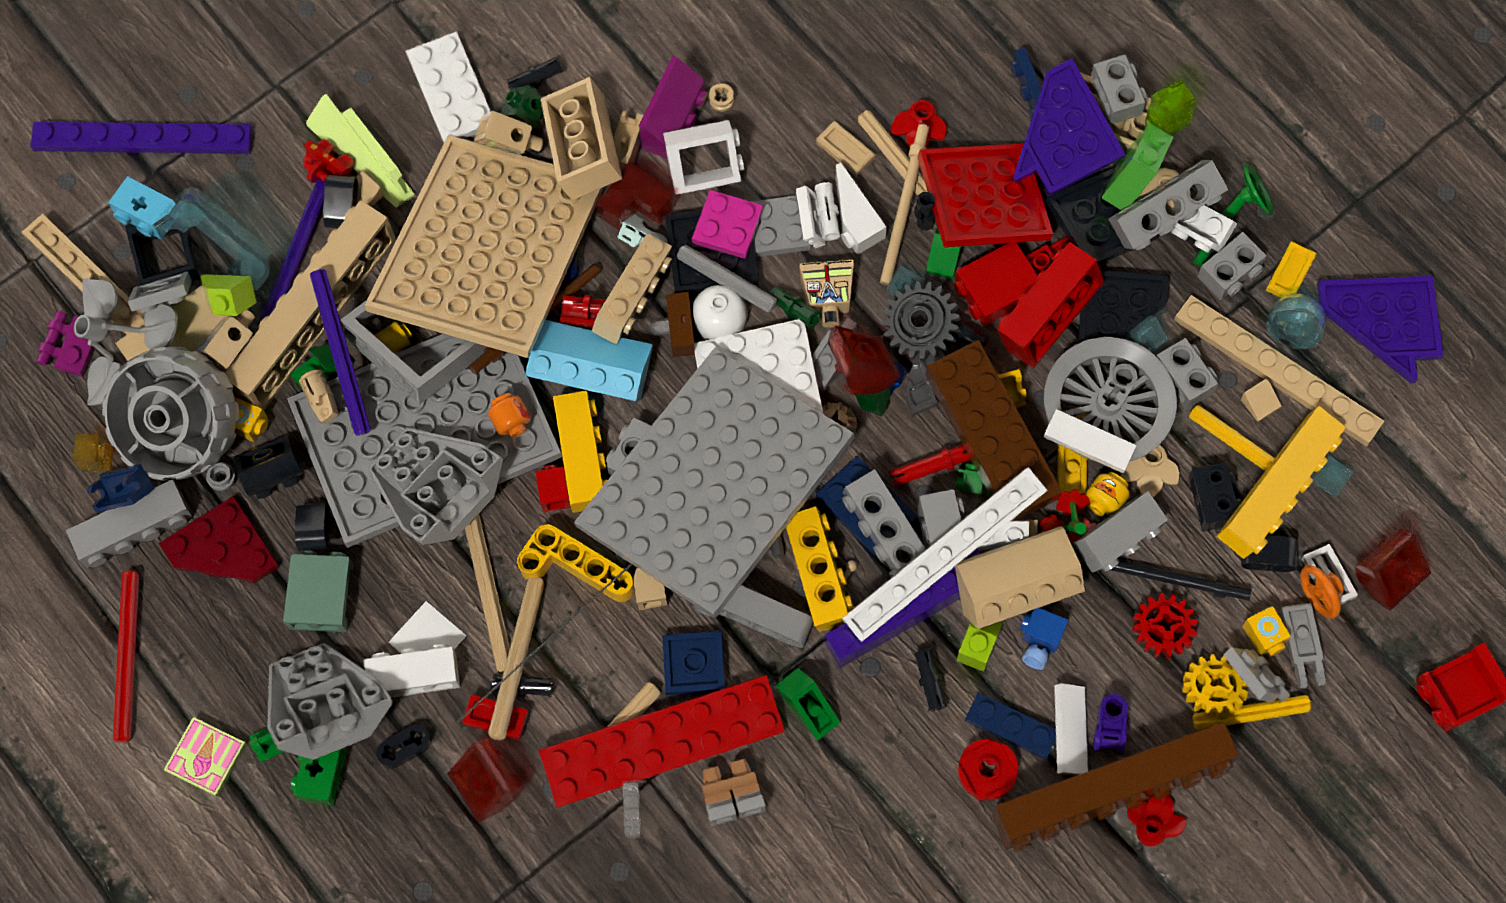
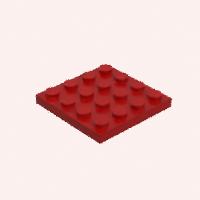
M1024 143L919 150L917 157L927 192L932 193L935 198L933 212L943 247L1051 240L1053 231L1035 174L1017 183L1013 180Z

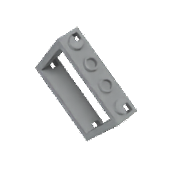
M366 301L340 320L345 339L419 405L484 354V349L487 347L466 341L420 377L364 327L378 316L366 311Z

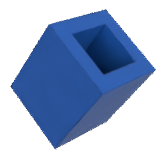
M1036 608L1033 610L1032 615L1025 614L1020 630L1025 631L1022 640L1032 645L1039 644L1038 647L1042 649L1045 647L1047 651L1056 653L1068 619Z

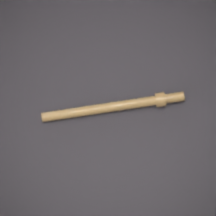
M918 125L914 144L910 146L908 154L910 162L880 283L883 285H891L920 168L917 156L920 149H927L925 147L929 126Z

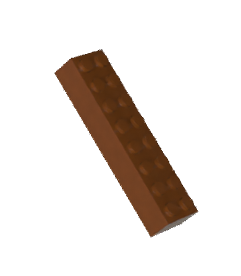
M1222 722L996 805L992 817L1005 850L1013 848L1017 852L1030 847L1031 842L1041 837L1043 841H1047L1059 836V831L1070 827L1071 831L1088 825L1087 821L1098 816L1099 820H1104L1116 815L1115 811L1126 806L1127 810L1139 807L1144 804V800L1151 796H1154L1157 800L1171 795V790L1181 785L1183 789L1194 787L1200 784V780L1210 775L1211 779L1221 777L1228 773V769L1233 767L1232 764L1239 755L1225 723Z

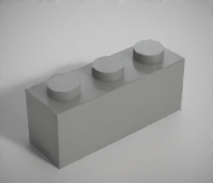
M1147 491L1134 497L1122 506L1116 514L1107 517L1072 544L1091 572L1100 569L1107 572L1120 563L1117 558L1123 553L1128 556L1139 549L1141 545L1138 542L1146 537L1149 540L1162 531L1160 526L1168 521L1152 495Z

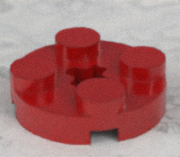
M981 739L967 746L958 762L960 784L968 794L979 801H992L1002 798L1011 791L1017 780L1018 762L1014 753L1005 744H1000L990 739ZM986 762L988 766L994 765L996 767L993 771V777L980 773L983 769V763Z

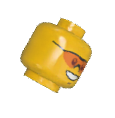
M1113 472L1099 474L1086 492L1090 500L1089 509L1101 517L1104 514H1116L1129 498L1128 483L1121 476Z

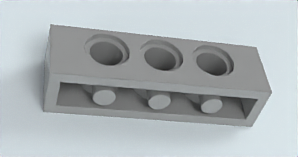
M1201 160L1110 217L1109 221L1124 248L1140 250L1151 243L1150 239L1157 234L1162 236L1175 228L1173 224L1181 219L1186 221L1198 214L1197 209L1203 205L1210 206L1221 200V194L1226 192L1228 188L1213 160ZM1192 185L1197 187V195L1194 199H1191L1189 196V189ZM1171 199L1174 203V209L1168 214L1165 210V205ZM1148 214L1150 225L1144 229L1141 221Z
M875 469L844 488V497H842L844 505L850 513L854 511L859 518L858 526L865 537L870 536L876 545L873 547L874 552L881 562L886 561L890 567L889 575L891 578L926 550ZM867 501L876 502L879 506V512L869 513L866 511L864 503ZM885 525L892 527L895 536L885 538L880 533V527ZM899 550L908 552L911 558L910 562H899L896 558V552Z

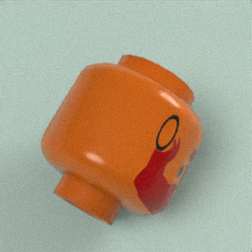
M505 393L491 401L488 416L498 434H510L511 438H514L527 430L525 426L530 422L531 415L521 397Z

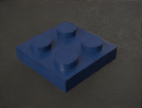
M721 631L662 635L666 695L710 693L725 688Z

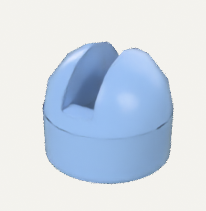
M1039 644L1031 645L1026 649L1022 660L1029 667L1042 670L1047 663L1048 652L1045 647L1043 650L1039 649Z

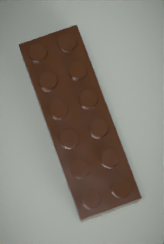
M979 340L927 365L925 376L990 495L993 496L1028 467L1046 488L1047 491L1011 521H1017L1059 500L1062 490Z

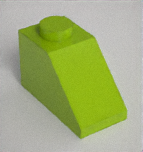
M201 276L206 301L213 315L238 316L257 303L250 276Z
M1004 620L979 629L970 622L958 652L957 661L985 671Z

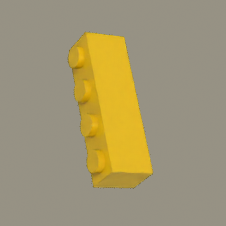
M587 391L553 396L569 500L573 513L583 511L607 482V480H602L601 470H606L604 453H598L597 443H602L599 426L594 427L592 417L597 416L595 399L589 400Z

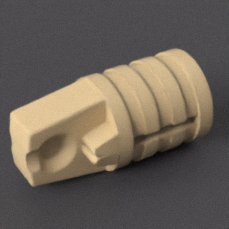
M312 370L301 376L299 383L310 407L321 422L329 423L339 415L334 394L323 371Z

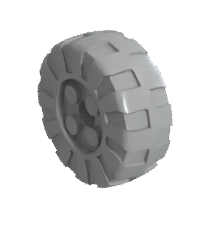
M160 347L143 352L120 367L108 383L110 387L103 399L102 415L105 416L107 437L111 446L116 448L122 456L121 459L128 466L141 464L149 478L165 481L169 479L181 480L198 475L221 460L220 457L223 453L230 450L237 435L235 433L236 423L239 420L238 402L235 401L232 391L234 388L225 372H221L215 366V362L198 351L190 352L185 347Z

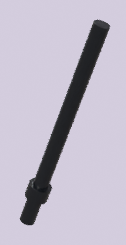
M1077 551L1076 556L1080 564L1087 565ZM1120 560L1119 564L1110 569L1111 571L1211 592L1213 596L1224 599L1226 596L1249 601L1251 589L1229 585V581L1216 579L1215 582Z

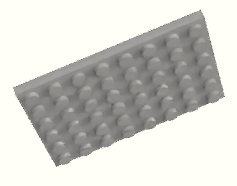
M441 334L395 353V355L421 377L467 340ZM504 351L503 357L495 363H489L476 375L471 372L468 366L420 405L375 364L371 363L354 370L371 428L369 433L356 436L353 432L338 377L328 381L339 411V415L329 423H323L319 420L310 407L304 392L287 398L347 548L400 526L368 468L407 427L483 444L503 459L497 485L562 458L560 449L529 379L525 376V370L518 355ZM505 393L521 397L531 415L530 422L525 426L527 430L514 438H511L510 434H498L488 416L491 401Z
M714 348L574 521V524L578 529L715 619L854 440V433Z

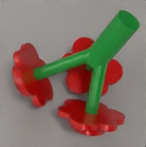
M1077 489L1071 492L1063 491L1058 500L1059 502L1056 504L1058 511H1063L1065 517L1072 518L1069 525H1065L1062 520H1058L1056 515L1043 518L1040 522L1041 533L1062 526L1065 532L1070 533L1068 538L1071 544L1097 525L1090 523L1086 518L1081 519L1080 522L1078 521L1077 513H1085V506L1089 504L1090 500L1086 494H1081Z

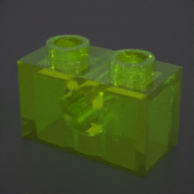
M1182 80L1152 95L1145 119L1146 126L1150 122L1171 136L1189 127L1197 101Z

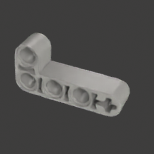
M744 586L738 588L718 614L799 648L804 647L813 623L811 616ZM692 605L695 611L710 616L695 605Z

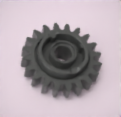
M916 281L914 290L908 284H905V294L896 290L895 294L898 300H887L892 309L883 310V313L890 317L889 320L881 322L884 327L890 328V330L884 333V336L886 338L894 337L890 346L896 348L901 345L898 353L902 356L909 350V358L912 360L920 353L921 359L926 361L928 352L937 358V348L940 347L947 352L948 348L945 342H956L951 332H960L961 330L953 324L961 320L960 315L953 314L959 306L957 303L949 304L953 296L950 293L942 296L944 293L942 286L937 287L934 291V285L930 281L925 289H923L920 281ZM921 314H926L928 316L926 325L916 327V318Z

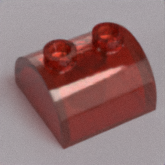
M837 325L834 326L828 337V346L836 360L835 369L846 380L844 387L848 392L854 395L876 394L890 387L898 379L900 373L881 337Z
M1400 528L1388 539L1381 541L1378 548L1367 558L1361 559L1355 568V573L1365 591L1377 603L1391 611L1431 574V570L1415 533Z
M490 739L474 742L447 773L478 823L505 809L522 792L520 779L517 775L511 773L505 764L503 753L500 750H496Z

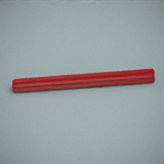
M124 571L121 579L113 740L118 743H126L131 740L139 574L136 571Z

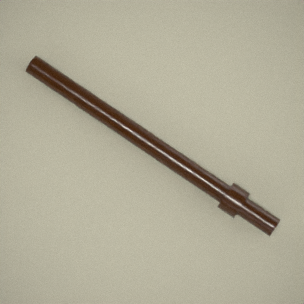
M593 264L558 292L548 315L563 304L564 296H573L600 274V269ZM486 347L484 354L469 365V369L476 375L489 363H495L503 357L504 351Z

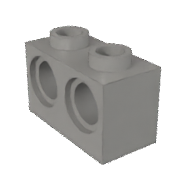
M1126 55L1094 64L1091 79L1110 125L1142 115L1145 103H1147V96L1144 88H1139L1136 81L1137 72L1133 63L1129 64ZM1110 75H1118L1121 79H1113ZM1126 98L1130 100L1131 103H1123L1120 101V99Z
M1242 232L1204 263L1197 277L1221 301L1228 294L1231 297L1234 296L1243 287L1242 283L1247 278L1253 280L1263 271L1264 267L1262 265L1266 255ZM1238 257H1246L1250 263H1243ZM1217 274H1226L1230 279L1222 280Z
M1186 338L1157 354L1156 357L1168 370L1175 386L1176 398L1185 410L1214 394L1218 385V378L1212 368L1205 366L1201 360V353L1194 344L1190 345ZM1180 357L1186 361V364L1178 365L1174 362L1173 358ZM1197 380L1203 387L1194 388L1189 381Z

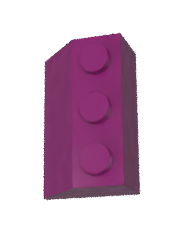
M672 56L639 124L642 150L668 159L663 133L694 127L697 118L695 113L699 106L703 107L708 92L705 91L704 79L678 57Z

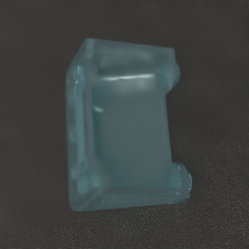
M190 187L180 192L153 224L162 234L172 229H179L184 233L188 228L194 226L199 228L235 259L227 271L233 276L251 277L254 292L261 287L269 276L272 257L270 250L197 188Z

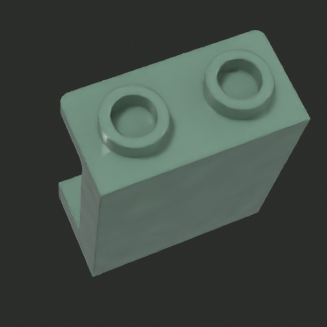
M301 551L300 554H291L283 623L289 630L347 632L348 620L345 617L350 570H353L354 566L350 557H346V554L340 552H331L329 556L318 555V553L313 551Z

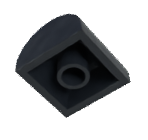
M287 434L234 456L237 476L249 497L256 494L257 499L266 498L273 493L272 487L281 483L286 488L294 486L300 481L299 476L303 474L302 467Z

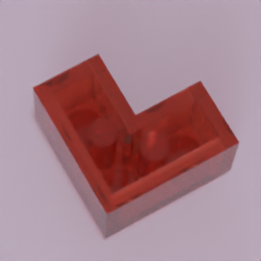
M629 162L621 172L622 179L612 183L596 203L599 217L619 231L623 222L636 214L637 211L658 225H661L665 220V215H669L676 206L675 191Z

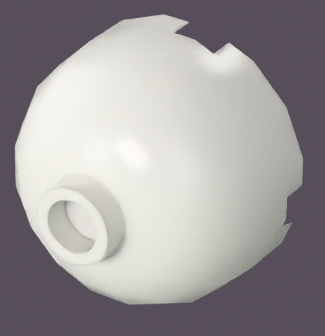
M715 285L707 287L698 294L693 302L691 317L697 333L702 338L710 340L743 332L748 318V311L744 299L735 291L726 286Z

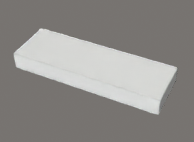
M1057 409L1043 436L1121 473H1124L1136 447L1133 443Z
M1060 683L1054 685L1057 774L1078 776L1088 772L1085 687Z

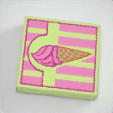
M193 717L164 771L218 797L247 744Z

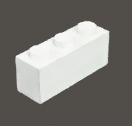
M447 644L433 645L430 647V650L419 651L416 648L404 649L401 651V654L389 656V653H376L372 655V658L364 659L365 671L382 682L390 698L460 688L456 652L453 647H448Z

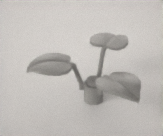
M85 278L82 279L85 315H80L76 319L74 333L77 337L88 339L87 344L95 347L105 356L97 358L91 364L88 372L87 405L97 406L103 404L104 396L110 387L108 385L114 373L122 367L121 364L113 362V355L97 342L105 340L110 330L145 333V344L150 350L168 347L176 332L178 316L172 307L159 304L157 308L145 313L144 328L107 324V315L112 314L117 305V290L111 282Z

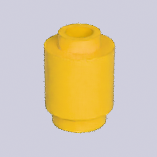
M396 321L374 335L394 354L410 346L409 339L413 337L404 323L399 325Z

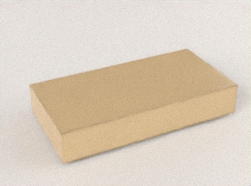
M833 121L816 138L817 145L839 163L841 162L856 177L875 159V154L836 121Z

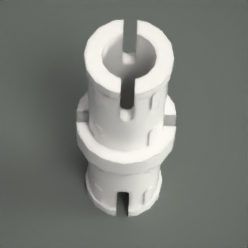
M824 182L815 186L818 202L816 214L820 216L823 239L832 241L840 237L837 222L839 210L838 206L834 203L832 184ZM825 203H827V207H828L829 220H828V217H827V209H826V204H825Z

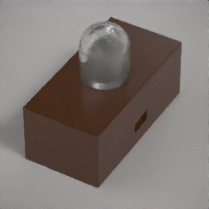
M689 293L666 294L668 318L653 320L650 324V331L656 336L670 335L673 357L695 355Z

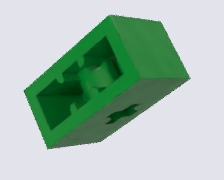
M341 748L314 760L298 755V762H300L298 774L294 773L291 781V791H294L293 795L299 801L334 806L347 748ZM320 766L323 771L317 772L316 776L311 773L312 770H317Z

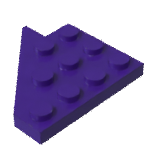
M1072 58L1048 70L1013 177L1014 182L1017 183L1037 172L1049 196L1125 157L1121 145Z
M1433 276L1320 280L1318 282L1317 290L1320 312L1409 383H1416L1418 380L1415 360H1437L1443 357Z

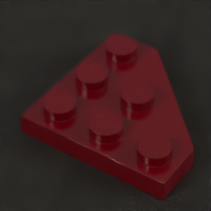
M233 496L158 543L176 570H189L200 572L204 575L226 579L227 577L255 584L280 568Z

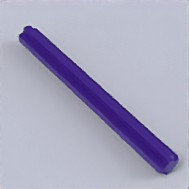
M318 179L315 183L260 317L259 324L264 317L270 316L274 311L278 299L283 294H287L291 289L324 208L325 182L321 179Z
M325 269L315 270L310 273V279L353 432L356 436L365 435L371 431L327 271Z

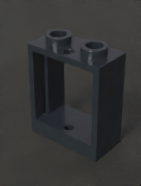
M181 212L164 237L176 233L180 234L188 266L149 277L141 244L159 238L154 235L150 237L145 236L131 223L125 225L140 285L187 271L192 283L195 280L201 279L186 220Z

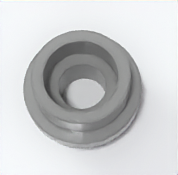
M224 462L216 463L208 469L206 474L207 483L212 489L217 491L229 489L236 479L234 469ZM220 474H226V478L223 481H217V477Z

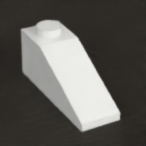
M840 162L836 165V184L842 225L841 237L845 245L849 249L853 248L858 255L886 238V226Z

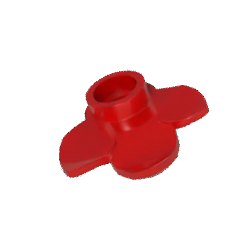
M919 100L911 105L909 111L897 114L891 125V134L906 135V141L910 148L911 144H914L918 125L929 126L925 147H927L931 138L934 140H944L946 125L941 118L936 116V109L933 104L926 100ZM920 112H924L927 114V116L919 117L917 114Z
M1152 796L1148 802L1144 801L1143 805L1127 810L1128 819L1136 826V835L1139 841L1148 847L1161 844L1165 838L1179 836L1186 826L1187 820L1184 817L1173 814L1174 802L1170 796L1157 800ZM1147 828H1153L1157 832L1151 833L1147 830Z

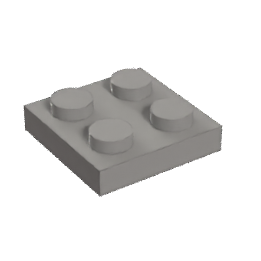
M797 196L752 201L753 203L763 205V212L753 237L755 257L810 250V244L803 239Z
M183 272L134 287L128 299L131 311L140 309L141 313L148 312L157 308L156 304L166 301L168 304H174L184 300V296L188 294L192 283L189 272Z

